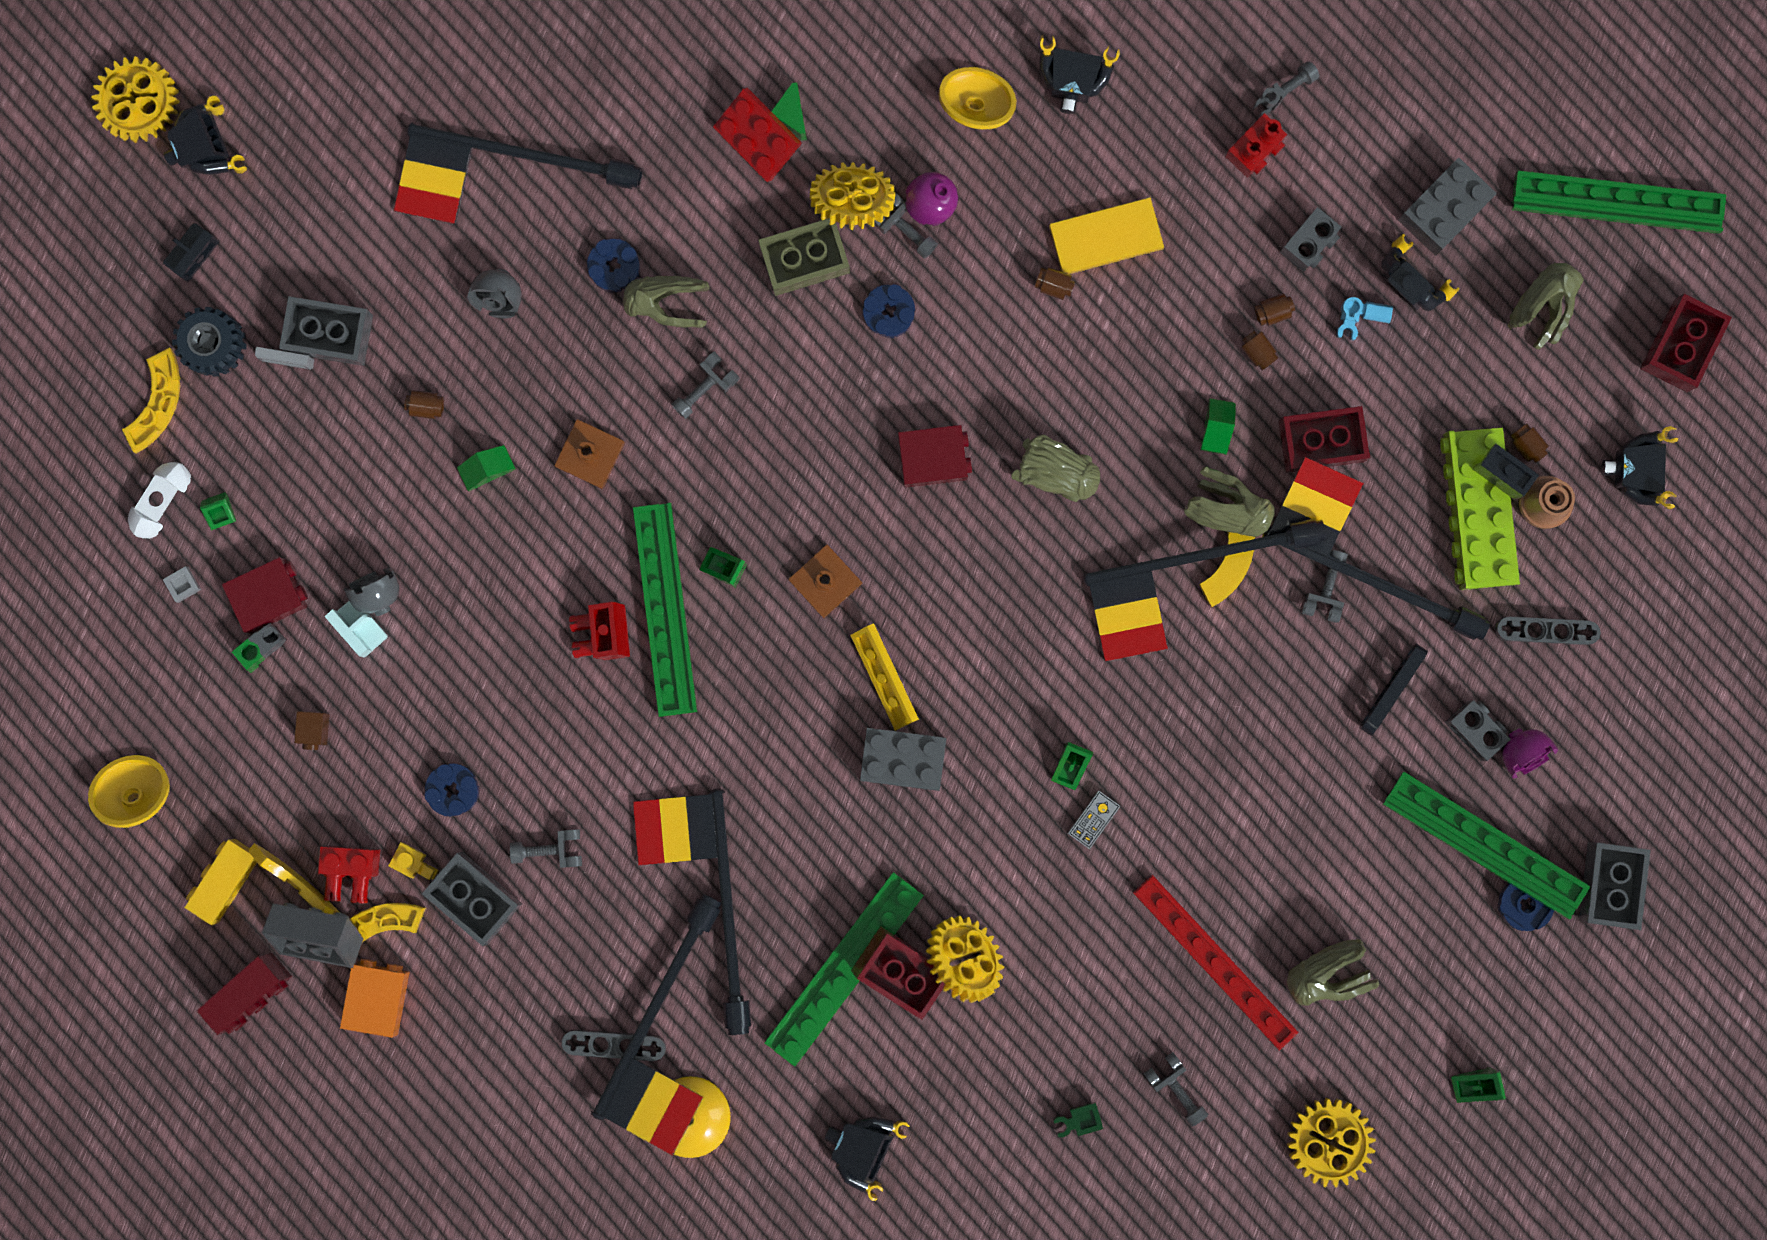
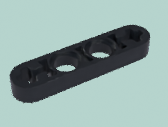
M1417 643L1410 649L1359 727L1370 736L1375 733L1425 659L1428 650Z

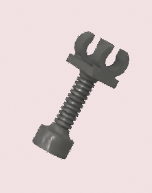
M1307 61L1298 67V74L1285 84L1279 86L1276 82L1271 88H1267L1253 106V109L1259 104L1266 106L1267 110L1263 111L1258 117H1261L1264 113L1268 115L1271 110H1275L1286 95L1301 84L1310 85L1319 79L1318 69L1312 62Z
M895 193L894 209L896 211L888 220L883 217L882 223L875 220L874 226L885 234L893 225H896L907 237L917 244L918 249L916 252L926 259L935 250L938 243L930 236L928 238L921 236L902 218V215L907 211L905 201Z
M715 351L700 364V368L708 375L707 378L686 398L681 399L678 397L671 404L684 419H687L693 413L691 409L692 404L698 401L711 386L717 384L726 393L740 379L733 370L722 380L712 371L721 362V357Z
M1331 550L1329 554L1346 562L1348 554L1336 550ZM1328 567V574L1325 577L1322 594L1318 596L1308 593L1305 598L1302 614L1313 616L1317 602L1331 605L1328 621L1339 623L1344 602L1331 599L1338 571Z
M580 829L557 831L558 844L551 846H527L526 848L522 845V842H510L511 863H523V859L529 856L557 854L559 855L560 868L582 866L581 856L566 857L565 841L580 839Z
M1172 1052L1165 1057L1174 1070L1172 1073L1160 1080L1154 1070L1150 1068L1144 1075L1156 1092L1166 1085L1173 1090L1172 1092L1181 1101L1180 1103L1184 1106L1185 1110H1187L1185 1119L1193 1127L1203 1121L1209 1114L1202 1105H1194L1191 1098L1183 1090L1180 1083H1178L1177 1077L1187 1070Z

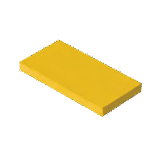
M1151 197L1049 225L1061 271L1067 274L1164 249Z

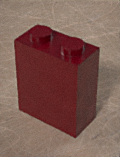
M961 425L898 432L905 488L965 481L968 478L967 473H972L971 458H965L964 447H969L967 431L962 432Z
M279 557L222 584L243 632L251 634L270 623H275L308 607L305 601L308 599L307 593L302 585L298 586L294 577L297 575V572L291 561L287 562L286 559Z

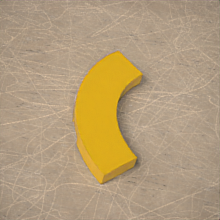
M170 347L146 359L151 373L152 393L150 400L141 414L131 424L122 429L133 453L137 454L152 444L168 426L175 412L180 392V374L175 354Z
M1227 532V545L1255 539L1252 536ZM1254 550L1225 556L1216 572L1206 581L1199 584L1211 608L1226 599L1242 582L1250 567Z
M255 843L250 847L249 853L261 867L277 876L283 882L287 881L299 891L298 894L313 908L332 915L334 912H339L330 901H324V896L279 858Z
M388 903L363 910L349 920L357 928L364 942L375 934L389 930L417 933L426 908L409 903Z

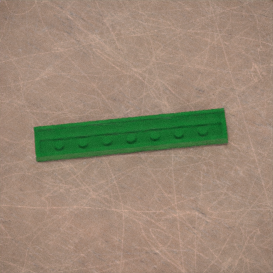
M1517 171L1514 180L1512 210L1720 234L1723 232L1722 223L1725 215L1726 194Z
M672 503L633 507L659 717L696 713L698 710Z
M1405 772L1401 773L1382 804L1568 920L1572 918L1573 913L1590 888L1589 885Z
M893 872L764 1044L772 1048L795 1067L859 983V980L851 970L880 926L895 935L924 895Z

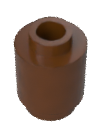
M1049 267L1048 270L1041 268L1034 288L1040 289V293L1063 300L1065 296L1070 297L1075 282L1070 281L1072 275Z
M1284 293L1260 301L1259 305L1254 306V310L1260 326L1265 324L1270 326L1292 318L1295 306L1291 296L1286 297Z
M1254 330L1242 339L1244 345L1241 346V349L1255 367L1259 366L1261 370H1264L1279 358L1275 354L1277 350L1262 331L1257 334Z
M412 390L411 395H406L404 410L409 411V416L428 419L442 417L444 397L438 396V393Z
M1528 423L1510 436L1514 441L1512 444L1527 462L1533 460L1537 463L1548 454L1546 449L1549 445L1534 426L1531 428Z

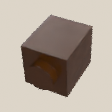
M297 711L294 743L303 744L302 749L319 750V745H327L329 714Z

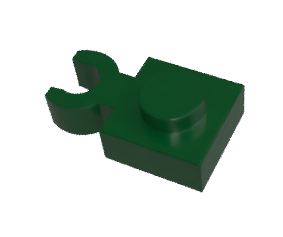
M1096 1102L1071 1108L1070 1113L1072 1117L1067 1118L1059 1115L1053 1118L1054 1124L1059 1122L1066 1124L1063 1131L1057 1132L1058 1137L1061 1138L1068 1136L1071 1130L1074 1129L1077 1136L1103 1129Z

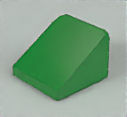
M226 492L201 501L200 509L211 530L236 522Z

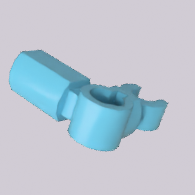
M1348 298L1341 306L1343 325L1337 329V338L1342 337L1344 329H1349L1351 331V340L1354 341L1358 335L1355 322H1359L1360 315L1363 316V319L1390 323L1393 306L1369 301L1362 304L1359 298Z

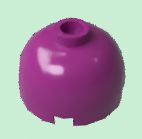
M926 172L916 177L908 185L905 194L907 193L906 209L914 220L923 225L938 226L948 220L956 210L959 200L957 188L953 181L946 175L938 172Z
M1519 728L1508 735L1510 740L1504 745L1502 760L1511 777L1518 778L1517 772L1521 771L1525 775L1549 760L1548 753L1553 751L1556 754L1558 748L1551 738L1542 731L1529 729L1523 732Z

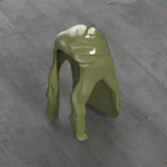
M1552 263L1544 271L1540 272L1538 278L1533 281L1531 286L1520 297L1516 307L1509 316L1508 328L1522 327L1530 323L1546 301H1548L1550 319L1533 347L1541 349L1547 341L1551 344H1557L1573 315L1575 296L1584 280L1581 273L1567 263ZM1565 297L1566 308L1562 315V299Z
M655 276L635 279L625 288L623 297L624 311L631 317L637 315L650 316L656 322L667 326L703 328L707 321L669 317L660 307L659 302L663 298L676 293L708 291L710 287L708 282L691 277Z
M1044 434L1036 436L1031 441L1029 438L1025 439L1022 446L1026 452L1022 457L1020 470L1016 469L1012 473V480L1022 482L1023 485H1032L1044 492L1062 495L1074 502L1086 500L1096 493L1100 483V470L1092 462V457L1085 454L1078 455L1065 444L1054 441Z
M1207 466L1201 469L1200 474L1220 483L1201 480L1197 487L1219 496L1227 497L1235 504H1223L1204 497H1194L1188 500V504L1184 509L1187 517L1211 529L1258 537L1269 529L1274 517V506L1270 500L1260 498L1251 493L1239 479L1232 475L1224 474ZM1225 485H1228V486H1230V487H1233V488H1235V489H1238V491L1233 490V489H1231V488H1229V487H1227V486H1225Z
M1346 940L1328 946L1293 967L1289 971L1287 986L1292 998L1300 1005L1309 1006L1315 1001L1323 999L1334 1001L1350 1000L1358 995H1363L1377 989L1379 986L1378 979L1368 981L1371 979L1370 970L1346 978L1339 983L1327 982L1338 969L1358 961L1364 956L1366 949L1362 940Z

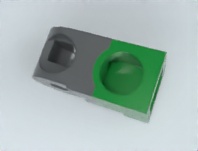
M270 623L245 640L232 651V654L248 672L252 673L259 667L258 665L279 649L286 639L274 624Z

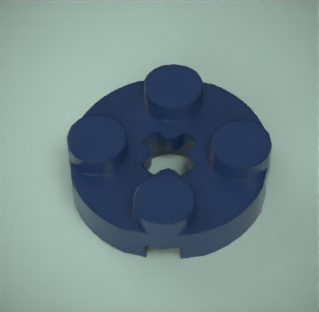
M608 239L599 241L591 250L587 260L589 276L600 289L607 292H620L631 281L638 278L640 261L636 251L630 244L620 239ZM617 259V263L621 265L620 269L615 268L614 272H610V267L607 266V263Z
M899 285L879 286L872 290L865 299L863 317L867 327L873 333L885 336L886 338H895L907 332L912 325L915 315V304L911 295ZM889 305L896 308L893 312L894 317L883 316L884 306Z
M460 764L439 766L429 775L425 784V800L435 812L449 817L462 815L471 810L476 804L480 792L474 773L466 766ZM454 782L457 784L456 789L459 793L449 797L447 796L448 791L445 788L447 785L451 786Z
M1509 883L1501 891L1497 905L1503 920L1512 928L1520 931H1533L1543 928L1550 921L1554 912ZM1529 897L1531 899L1530 905L1533 907L1531 910L1525 909L1522 911L1520 901L1522 899L1526 900Z

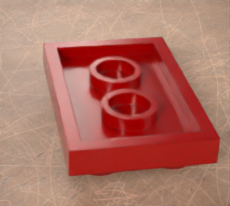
M744 88L713 126L766 182L772 181L802 144L749 88Z

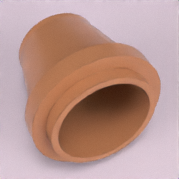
M1541 476L1536 479L1525 496L1519 498V508L1524 519L1532 526L1540 529H1551L1563 524L1570 517L1575 502V494L1571 486L1559 478ZM1551 495H1555L1558 498L1556 504L1550 502Z

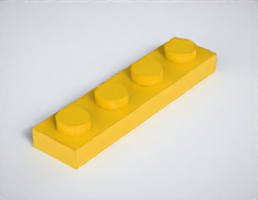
M868 625L851 634L850 636L894 730L896 731L919 720L875 625Z

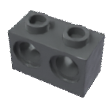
M1317 207L1280 253L1303 272L1309 266L1314 269L1323 258L1320 254L1326 246L1331 249L1340 238L1336 233L1341 229V226ZM1321 226L1325 228L1327 236H1318L1315 232V227ZM1300 246L1307 247L1310 250V256H1302L1298 248Z
M1471 700L1461 706L1444 723L1480 761H1488L1510 738L1506 735L1507 729L1499 721L1496 720L1494 722L1487 715L1489 710L1480 701L1475 702ZM1468 712L1473 713L1475 716V723L1471 727L1465 722V715ZM1487 731L1494 738L1490 746H1487L1483 741V736Z

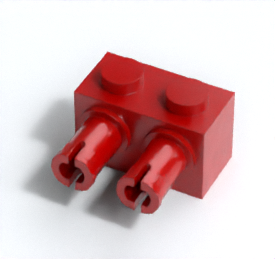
M1264 113L1228 150L1225 158L1247 178L1253 172L1258 175L1268 164L1265 161L1268 156L1272 154L1275 157L1284 148L1285 144L1283 141L1287 134L1281 129L1279 121L1270 119Z
M606 602L588 605L589 614L572 615L569 617V622L576 623L570 624L572 632L588 629L591 631V640L572 642V648L579 649L572 651L574 658L593 655V658L601 660L630 657L624 604Z
M338 846L320 847L318 874L326 876L324 901H341L342 877L346 875L353 878L350 902L368 903L369 879L379 874L381 849Z

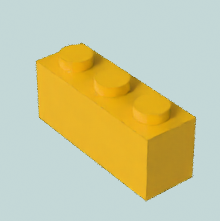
M229 839L227 842L223 841L215 852L217 858L213 864H208L203 870L201 883L198 887H193L187 895L186 900L188 903L185 909L210 925L219 924L257 864L248 851L250 848L236 839Z

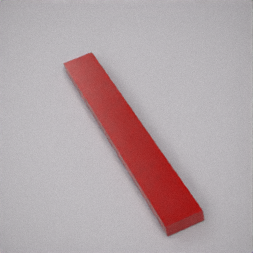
M1153 875L1148 877L1132 892L1279 1051L1299 1033Z

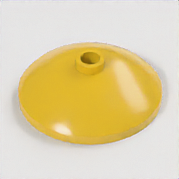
M965 67L954 70L944 77L939 88V101L944 111L956 122L969 128L993 129L1007 123L1015 112L1016 96L1012 87L1002 77L986 69Z
M131 755L116 759L103 767L94 777L88 792L90 809L99 821L108 826L126 828L139 825L153 817L164 805L169 793V778L161 764L150 757Z
M696 1076L675 1079L674 1081L702 1095L704 1098L693 1117L694 1122L687 1128L674 1155L685 1158L706 1155L722 1143L728 1132L731 1119L728 1101L720 1088L707 1079Z

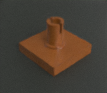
M577 419L554 467L603 490L624 447L625 441Z
M828 545L824 546L788 579L823 619L863 584Z

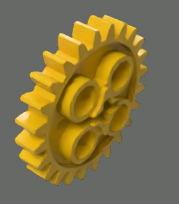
M135 56L133 63H131L125 57L122 66L114 61L115 69L112 71L107 67L104 68L108 75L106 77L98 76L99 80L103 83L93 86L99 92V94L91 96L94 101L98 102V104L92 106L96 112H100L96 119L104 122L102 127L107 131L111 129L110 133L114 137L120 134V138L123 141H127L130 136V139L137 143L140 136L147 142L148 134L158 138L156 130L161 129L166 132L167 130L163 124L165 122L173 124L169 115L178 114L172 107V105L180 103L177 98L172 97L179 93L175 87H171L175 84V81L168 77L169 73L165 69L161 70V66L157 62L151 65V61L148 58H145L141 63V60ZM145 80H150L149 86L141 89L142 83ZM125 86L124 91L116 95L117 88ZM156 104L154 112L147 114V108L150 105ZM130 110L129 117L125 120H121L122 114L125 111Z
M854 162L851 163L850 167H846L844 163H841V168L831 165V171L823 169L822 175L816 174L815 181L811 182V207H815V214L821 213V220L830 218L829 225L838 222L841 229L845 224L849 225L850 230H853L855 225H859L861 229H864V224L866 223L874 227L875 220L882 223L883 216L889 217L890 210L894 208V185L890 184L889 177L883 178L884 172L875 173V167L867 170L864 163L860 167H856Z
M961 916L956 918L950 917L936 925L937 928L931 931L933 937L927 940L931 947L926 949V952L932 955V958L927 960V962L934 964L935 967L930 972L939 975L936 982H944L943 991L951 989L952 998L959 995L961 1002L968 999L970 1003L976 1000L981 1001L994 994V989L1000 987L998 981L1003 979V976L998 971L1004 969V966L998 963V960L1002 959L1003 956L996 954L999 945L992 944L994 936L987 937V928L985 927L980 930L979 921L971 924L970 917L962 919ZM976 952L981 953V955L973 959L963 961L958 965L951 966L949 964L958 959L968 957Z
M1325 1098L1324 1106L1319 1101L1314 1100V1109L1305 1105L1307 1114L1303 1115L1297 1112L1296 1114L1300 1122L1291 1121L1290 1124L1296 1130L1295 1132L1287 1133V1135L1294 1139L1293 1142L1287 1143V1146L1295 1149L1289 1156L1291 1159H1299L1294 1166L1297 1169L1304 1167L1302 1171L1304 1177L1312 1173L1311 1181L1313 1183H1316L1321 1178V1184L1324 1187L1327 1186L1329 1180H1331L1334 1187H1338L1340 1179L1345 1185H1348L1349 1176L1358 1180L1357 1170L1366 1173L1362 1164L1364 1162L1372 1164V1161L1367 1157V1153H1375V1150L1369 1147V1144L1375 1142L1376 1139L1368 1136L1374 1129L1371 1126H1364L1369 1119L1366 1116L1358 1118L1361 1110L1356 1108L1351 1111L1352 1104L1349 1102L1345 1103L1342 1107V1102L1338 1098H1336L1334 1105H1332L1329 1098ZM1323 1118H1329L1331 1121V1125L1326 1131L1319 1129V1122ZM1347 1130H1354L1355 1138L1353 1141L1344 1142V1133ZM1310 1131H1315L1330 1140L1334 1139L1340 1145L1352 1149L1353 1153L1348 1154L1333 1145L1329 1146L1323 1140L1311 1136ZM1314 1142L1319 1143L1318 1153L1309 1155L1307 1152L1308 1146ZM1337 1154H1342L1344 1157L1342 1165L1333 1167V1157Z

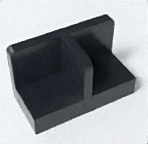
M193 223L180 241L175 237L172 241L176 243V246L163 261V264L186 282H189L220 241L205 229Z
M1494 444L1483 460L1473 468L1475 472L1514 500L1524 497L1539 476V474L1497 444Z

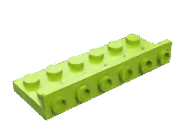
M1503 428L1454 432L1453 430L1444 433L1443 438L1440 440L1441 452L1446 457V464L1443 465L1444 479L1448 480L1449 490L1446 491V502L1448 506H1451L1452 516L1449 517L1450 532H1454L1455 541L1451 545L1453 558L1457 560L1454 578L1455 583L1459 584L1460 590L1520 584L1511 497L1473 470L1474 466L1483 460L1494 444L1499 445L1505 450Z

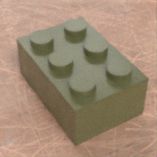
M830 218L758 240L775 296L850 273L849 263L836 223L829 225Z

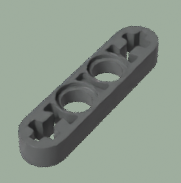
M1504 617L1498 620L1494 627L1495 634L1500 640L1513 642L1589 645L1597 642L1601 634L1600 628L1595 622L1585 620ZM1509 622L1510 627H1521V632H1510L1507 636L1506 631H1502V626ZM1531 623H1536L1541 628V633L1537 638H1533L1528 634L1527 629ZM1558 624L1564 625L1567 629V635L1564 639H1558L1554 635V628ZM1586 626H1588L1589 631L1593 632V635L1589 636L1587 640L1585 635H1574V630H1584Z
M571 1030L564 1035L561 1043L563 1050L570 1055L621 1059L624 1054L620 1049L621 1041L632 1039L634 1034ZM576 1035L578 1041H586V1035L591 1036L588 1043L589 1051H585L586 1045H578L574 1050L571 1044H567V1040ZM646 1035L642 1045L650 1046L652 1041H656L657 1046L661 1047V1051H657L656 1055H651V1050L643 1049V1055H638L637 1052L634 1059L645 1061L661 1059L667 1049L664 1039L656 1035ZM597 1037L607 1039V1050L603 1052L597 1051L594 1048V1040Z

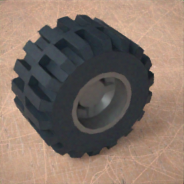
M198 307L194 308L195 313L190 311L185 313L186 319H179L177 324L180 327L178 330L174 328L173 331L177 339L172 340V345L177 347V350L174 352L177 357L181 358L180 362L189 367V369L206 376H220L219 373H230V367L235 369L239 365L236 363L237 359L243 360L245 356L241 354V350H246L247 344L243 342V339H246V335L240 330L242 329L240 323L236 322L232 316L212 307H205V309Z

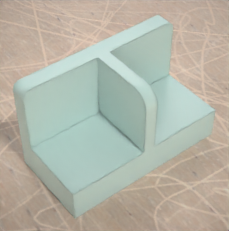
M350 601L338 611L332 609L325 615V618L360 657H366L388 637L369 614L357 611Z

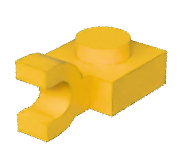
M400 842L388 865L410 878H414L416 873L428 880H434L439 872L438 869L423 862L426 854L403 842Z

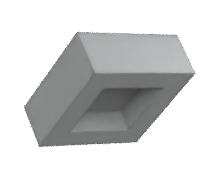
M187 566L163 579L177 603L201 590Z

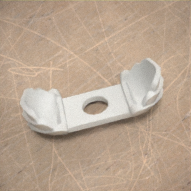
M170 462L159 466L153 472L154 477L135 508L131 507L128 523L130 530L136 537L151 539L157 536L158 532L163 528V525L158 521L176 492H185L187 490V485L191 481V474L181 463ZM155 491L161 492L164 498L162 504L157 507L152 506L149 502V496Z

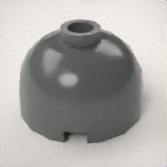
M504 269L486 270L474 278L467 299L480 312L482 308L490 310L489 316L503 319L512 318L518 312L522 291L517 280Z
M392 568L383 569L385 574L379 576L376 571L351 582L349 584L351 589L344 588L348 600L357 611L365 614L375 612L376 616H380L391 610L390 605L396 601L399 595V583Z

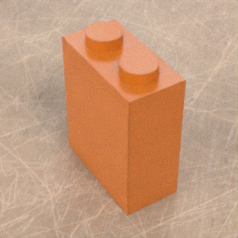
M361 959L360 963H355L350 971L340 1029L393 1038L399 1032L410 972L403 971V966L387 964V967L376 966L377 961Z

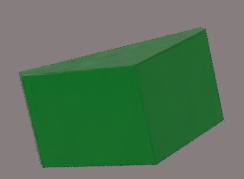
M796 82L790 85L771 112L798 139L804 141L807 140L798 84Z
M1209 399L1200 450L1227 455L1235 427L1236 403Z
M505 445L477 452L457 467L468 492L516 470Z
M710 546L699 570L736 588L747 564L742 559Z
M1066 742L1051 781L1076 790L1092 758L1093 752Z
M1491 1067L1451 1076L1457 1103L1506 1099L1500 1072Z

